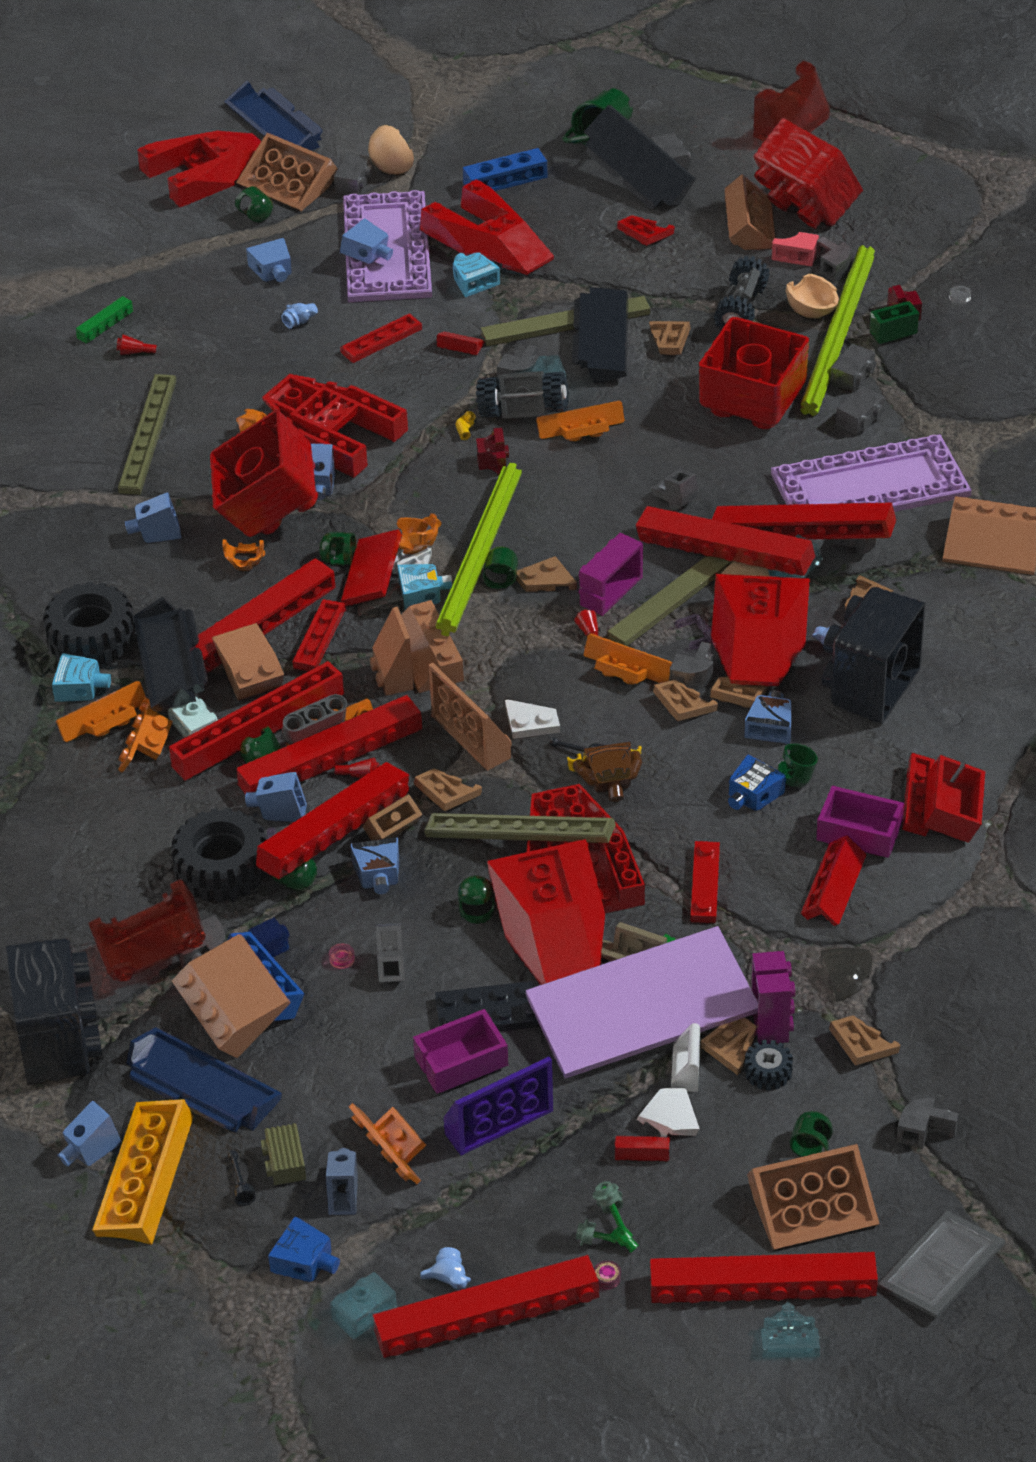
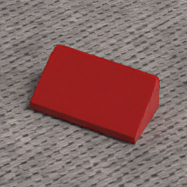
M445 331L437 334V347L478 355L485 343V340Z
M616 1136L615 1160L669 1161L670 1137Z

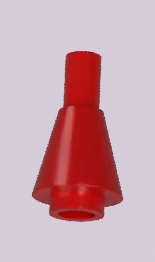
M123 334L122 338L117 340L116 350L120 351V355L142 352L156 354L157 345L145 344Z
M587 609L580 611L574 619L575 624L586 636L589 634L599 636L596 612Z
M370 758L350 765H336L335 774L350 775L361 779L378 768L380 763L375 758Z

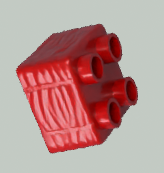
M784 118L779 121L754 154V160L759 167L754 173V177L763 186L771 190L767 195L769 201L782 211H786L790 205L800 209L797 212L798 217L811 228L816 229L821 222L827 226H834L863 192L846 158L838 148Z
M731 317L699 362L700 404L711 409V412L718 417L734 415L751 420L754 426L761 429L774 427L780 422L805 383L809 338L801 334L746 319Z
M279 410L269 413L249 428L214 449L210 454L213 508L248 537L255 536L260 532L264 535L273 533L280 526L282 518L295 510L305 512L317 501L318 492L315 487L314 474L315 462L313 461L311 443Z

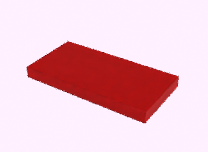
M399 529L358 540L341 599L345 606L385 597L402 537Z

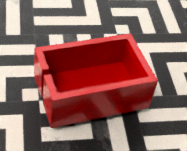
M939 755L927 775L923 827L969 843L982 825L985 771L965 764L952 782L950 780L960 767L961 762Z

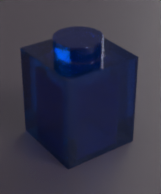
M274 917L248 930L272 957L289 950V931L284 924L280 925Z

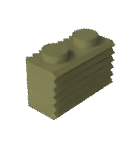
M293 1123L287 1126L266 1128V1139L261 1140L263 1156H269V1160L265 1161L267 1177H273L274 1185L306 1180L305 1164L297 1124Z

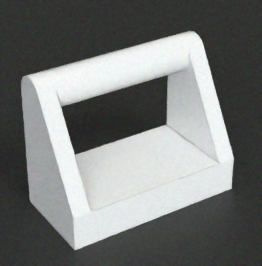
M697 1023L691 1024L673 1043L671 1088H686L689 1092H698L700 1025Z

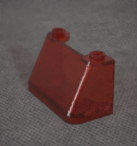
M803 60L796 66L795 73L801 77L781 93L773 89H765L754 97L753 137L765 141L782 118L809 133L829 118L830 107L814 65Z
M182 879L170 884L172 892L169 896L167 893L162 895L164 901L119 922L114 917L111 919L112 923L107 924L103 923L99 917L88 923L107 973L113 980L119 982L127 981L133 975L203 944L206 934L192 893Z

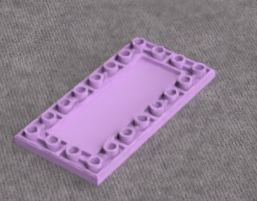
M412 190L400 193L393 191L383 194L370 193L343 196L345 233L365 218L388 234L387 247L393 249V255L390 260L387 261L379 257L369 264L346 255L348 302L432 298L428 235L420 231L421 209L426 207L425 191Z
M940 434L919 439H909L898 443H888L878 447H868L853 452L848 451L843 454L824 456L823 458L803 460L793 464H783L771 468V475L786 505L892 502L894 512L954 500L955 496L970 497L972 491Z
M718 926L526 990V997L565 1079L674 1042L693 1023L699 1024L700 1032L758 1013V1002Z

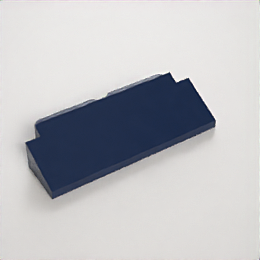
M246 81L224 101L228 107L264 137L267 133H270L310 151L320 147L317 141L322 140L320 137L323 132L322 128L302 111L294 113L295 106L274 88L266 90L263 87L257 93L250 82Z
M156 1027L130 1041L126 1063L131 1066L130 1079L170 1100L184 1099L192 1112L234 1133L242 1125L253 1131L281 1100V1092Z

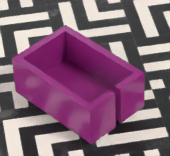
M619 533L600 552H597L586 565L581 567L578 574L580 581V606L593 610L603 616L643 578L642 542Z
M831 786L817 820L816 840L830 843L848 835L864 852L889 858L903 823L904 803Z
M784 951L752 953L751 990L758 1002V1013L752 1016L754 1025L757 1026L756 1039L759 1045H762V1040H766L767 1044H771V1040H775L776 1043L789 1042V1032L794 1031L793 1016L790 1015L795 1014L794 1000L791 998L796 995L795 983L789 979V977H792L791 962L786 961Z
M485 1009L413 1037L414 1058L424 1074L426 1073V1077L436 1094L509 1066L508 1045Z

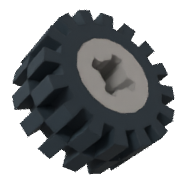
M762 1040V1045L756 1042L753 1048L751 1046L748 1048V1053L745 1054L746 1079H750L751 1085L754 1086L757 1083V1088L761 1090L763 1086H766V1090H771V1086H774L776 1090L780 1089V1083L785 1086L787 1080L790 1081L793 1069L792 1053L790 1054L788 1047L784 1049L783 1043L780 1042L777 1046L775 1040H771V1044H767L766 1040Z

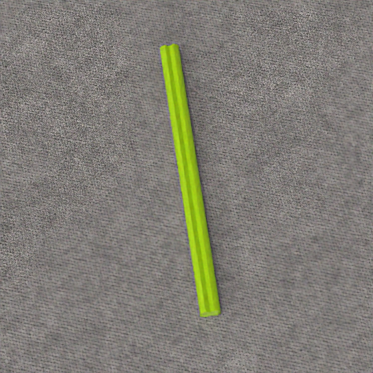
M862 245L857 249L801 402L802 407L800 410L804 415L810 413L812 416H815L819 412L831 379V367L839 357L874 260L875 250L871 246L866 248Z
M509 463L508 467L503 466L437 620L436 629L442 630L441 635L449 636L451 632L455 633L522 475V470L516 469L517 464Z

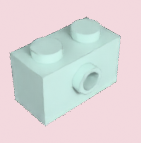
M197 697L196 702L168 709L169 719L173 721L172 724L184 738L218 720L213 712L210 713L204 701Z

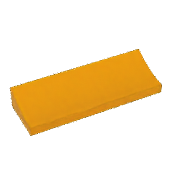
M184 1099L136 1102L92 1230L96 1237L124 1238L150 1245L153 1244L194 1118Z

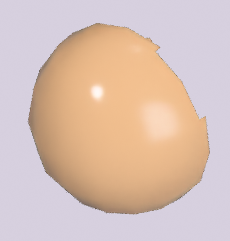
M388 125L379 126L371 135L368 153L373 165L383 173L402 174L409 171L413 166L412 149L410 150L405 139L399 134L400 131Z
M807 274L803 276L797 285L794 286L793 281L787 284L786 295L789 305L796 313L806 318H821L831 313L838 305L837 289L832 283L820 276Z

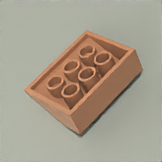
M267 133L236 183L245 188L256 186L269 198L302 211L330 187L338 168L330 158Z
M955 496L942 562L1034 575L1036 569V507Z
M433 662L430 663L429 679L432 717L487 771L511 759L512 743L510 738Z
M241 934L234 936L192 960L172 980V983L218 1049L236 1058L291 1003Z
M857 1144L753 1168L747 1174L755 1205L773 1250L879 1225Z

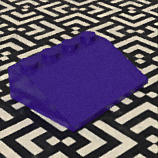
M547 1057L453 1103L444 1116V1132L460 1156L553 1112L552 1059Z

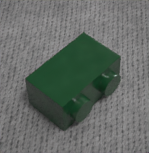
M910 301L871 311L870 333L878 344L917 334L919 312Z

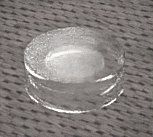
M955 286L950 289L949 299L954 304H967L971 299V291L965 286Z

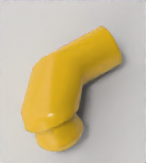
M467 411L455 424L460 439L464 441L470 438L469 428L473 426L476 415L472 411Z

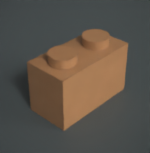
M408 794L368 818L362 827L371 841L389 839L415 824L422 816V813Z

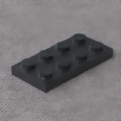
M538 981L435 992L439 1026L485 1009L499 1032L540 1027L526 997V990L539 986Z

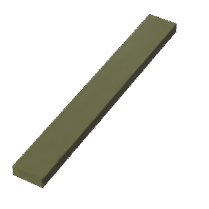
M644 296L628 299V319L650 314V307ZM574 309L481 327V335L485 340L486 346L573 330L575 329L573 326Z
M154 375L120 479L119 493L141 495L176 385L175 375Z
M712 556L704 557L608 630V638L628 646L716 579V574H722L733 561Z
M432 813L424 833L426 837L562 842H575L586 839L587 842L609 843L616 823L614 818Z

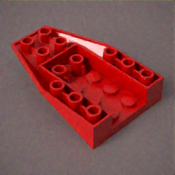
M716 574L711 640L731 684L780 685L806 644L810 579Z
M580 784L533 793L531 795L530 816L611 818ZM616 823L609 843L587 842L605 913L645 905L644 881L626 835ZM528 840L527 852L570 842Z
M586 839L487 861L489 880L492 884L505 938L540 985L600 966L605 911Z

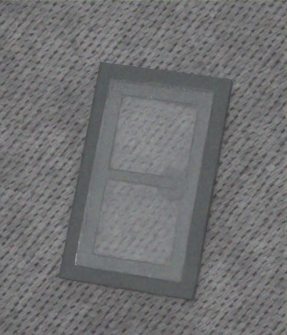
M946 1210L883 1277L877 1286L937 1319L1005 1245V1240Z

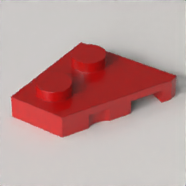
M633 215L619 220L617 223V229L624 232L627 236L640 241L643 245H650L674 234L675 226L659 227L656 226L657 221Z

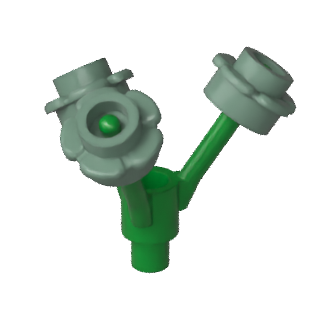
M609 1181L600 1183L595 1188L596 1191L593 1193V1199H596L597 1205L601 1207L604 1213H612L618 1227L611 1234L596 1232V1223L588 1222V1219H586L584 1223L578 1224L576 1239L581 1240V1246L583 1244L592 1245L593 1237L607 1240L614 1244L617 1242L621 1247L624 1245L630 1253L639 1246L632 1238L633 1234L625 1227L618 1212L623 1207L621 1198L623 1194L618 1191L619 1187L617 1184H611Z

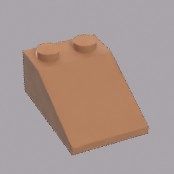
M394 607L372 647L373 657L370 658L371 669L373 672H377L376 680L378 687H383L386 696L413 690L410 637L398 607Z
M257 623L212 637L237 700L282 686L284 673L275 652Z

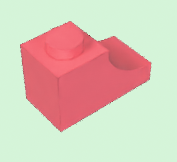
M798 232L796 236L791 238H774L772 243V260L812 267L816 259L819 235Z

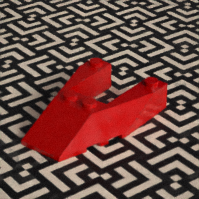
M212 131L157 141L137 149L139 168L148 178H152L179 166H187L189 170L167 178L170 199L181 208L234 186L235 180L241 176L262 141L253 133Z
M474 180L463 186L461 198L462 209L485 221L480 225H476L437 202H433L421 209L420 231L466 256L481 253L490 261L503 264V268L525 275L554 259V255L528 224L491 187L481 181Z
M289 374L262 397V400L273 411L279 410L311 444H333L336 470L353 478L368 466L366 445L337 432L348 421L394 442L408 431L406 409L352 385L345 388L337 386L336 382L318 383L315 378Z

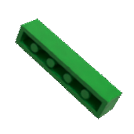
M122 296L76 328L77 339L87 344L133 312L132 301Z

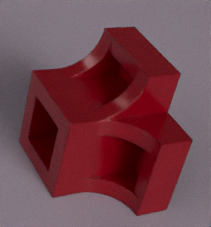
M894 285L888 288V307L910 301L919 312V320H921L922 302L916 291H903L901 285Z
M493 428L492 434L488 437L476 438L477 461L479 470L490 469L495 471L497 475H500L503 466H506V458H509V448L504 442L503 429Z

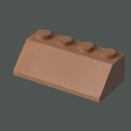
M741 174L724 189L729 239L734 245L740 246L743 250L772 249L775 231L772 206L767 198L768 194Z
M432 600L409 606L401 614V617L410 637L413 682L418 692L422 693L430 690L429 664L432 662L453 683L464 681L463 660L450 635H441L442 630L436 629L439 613Z

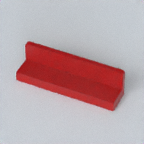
M848 835L830 842L801 911V915L807 920L822 914L833 926L838 925L841 921L866 858V853Z

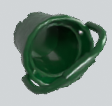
M611 88L610 90H603L592 100L578 105L572 113V128L562 137L563 142L582 143L586 146L585 144L589 141L590 137L584 131L607 105H611L626 119L630 120L633 114V106L630 108L628 103L630 101L629 97L621 90ZM574 132L575 136L568 138Z

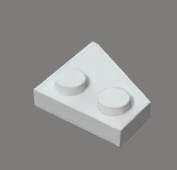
M505 700V709L513 739L560 733L556 709Z

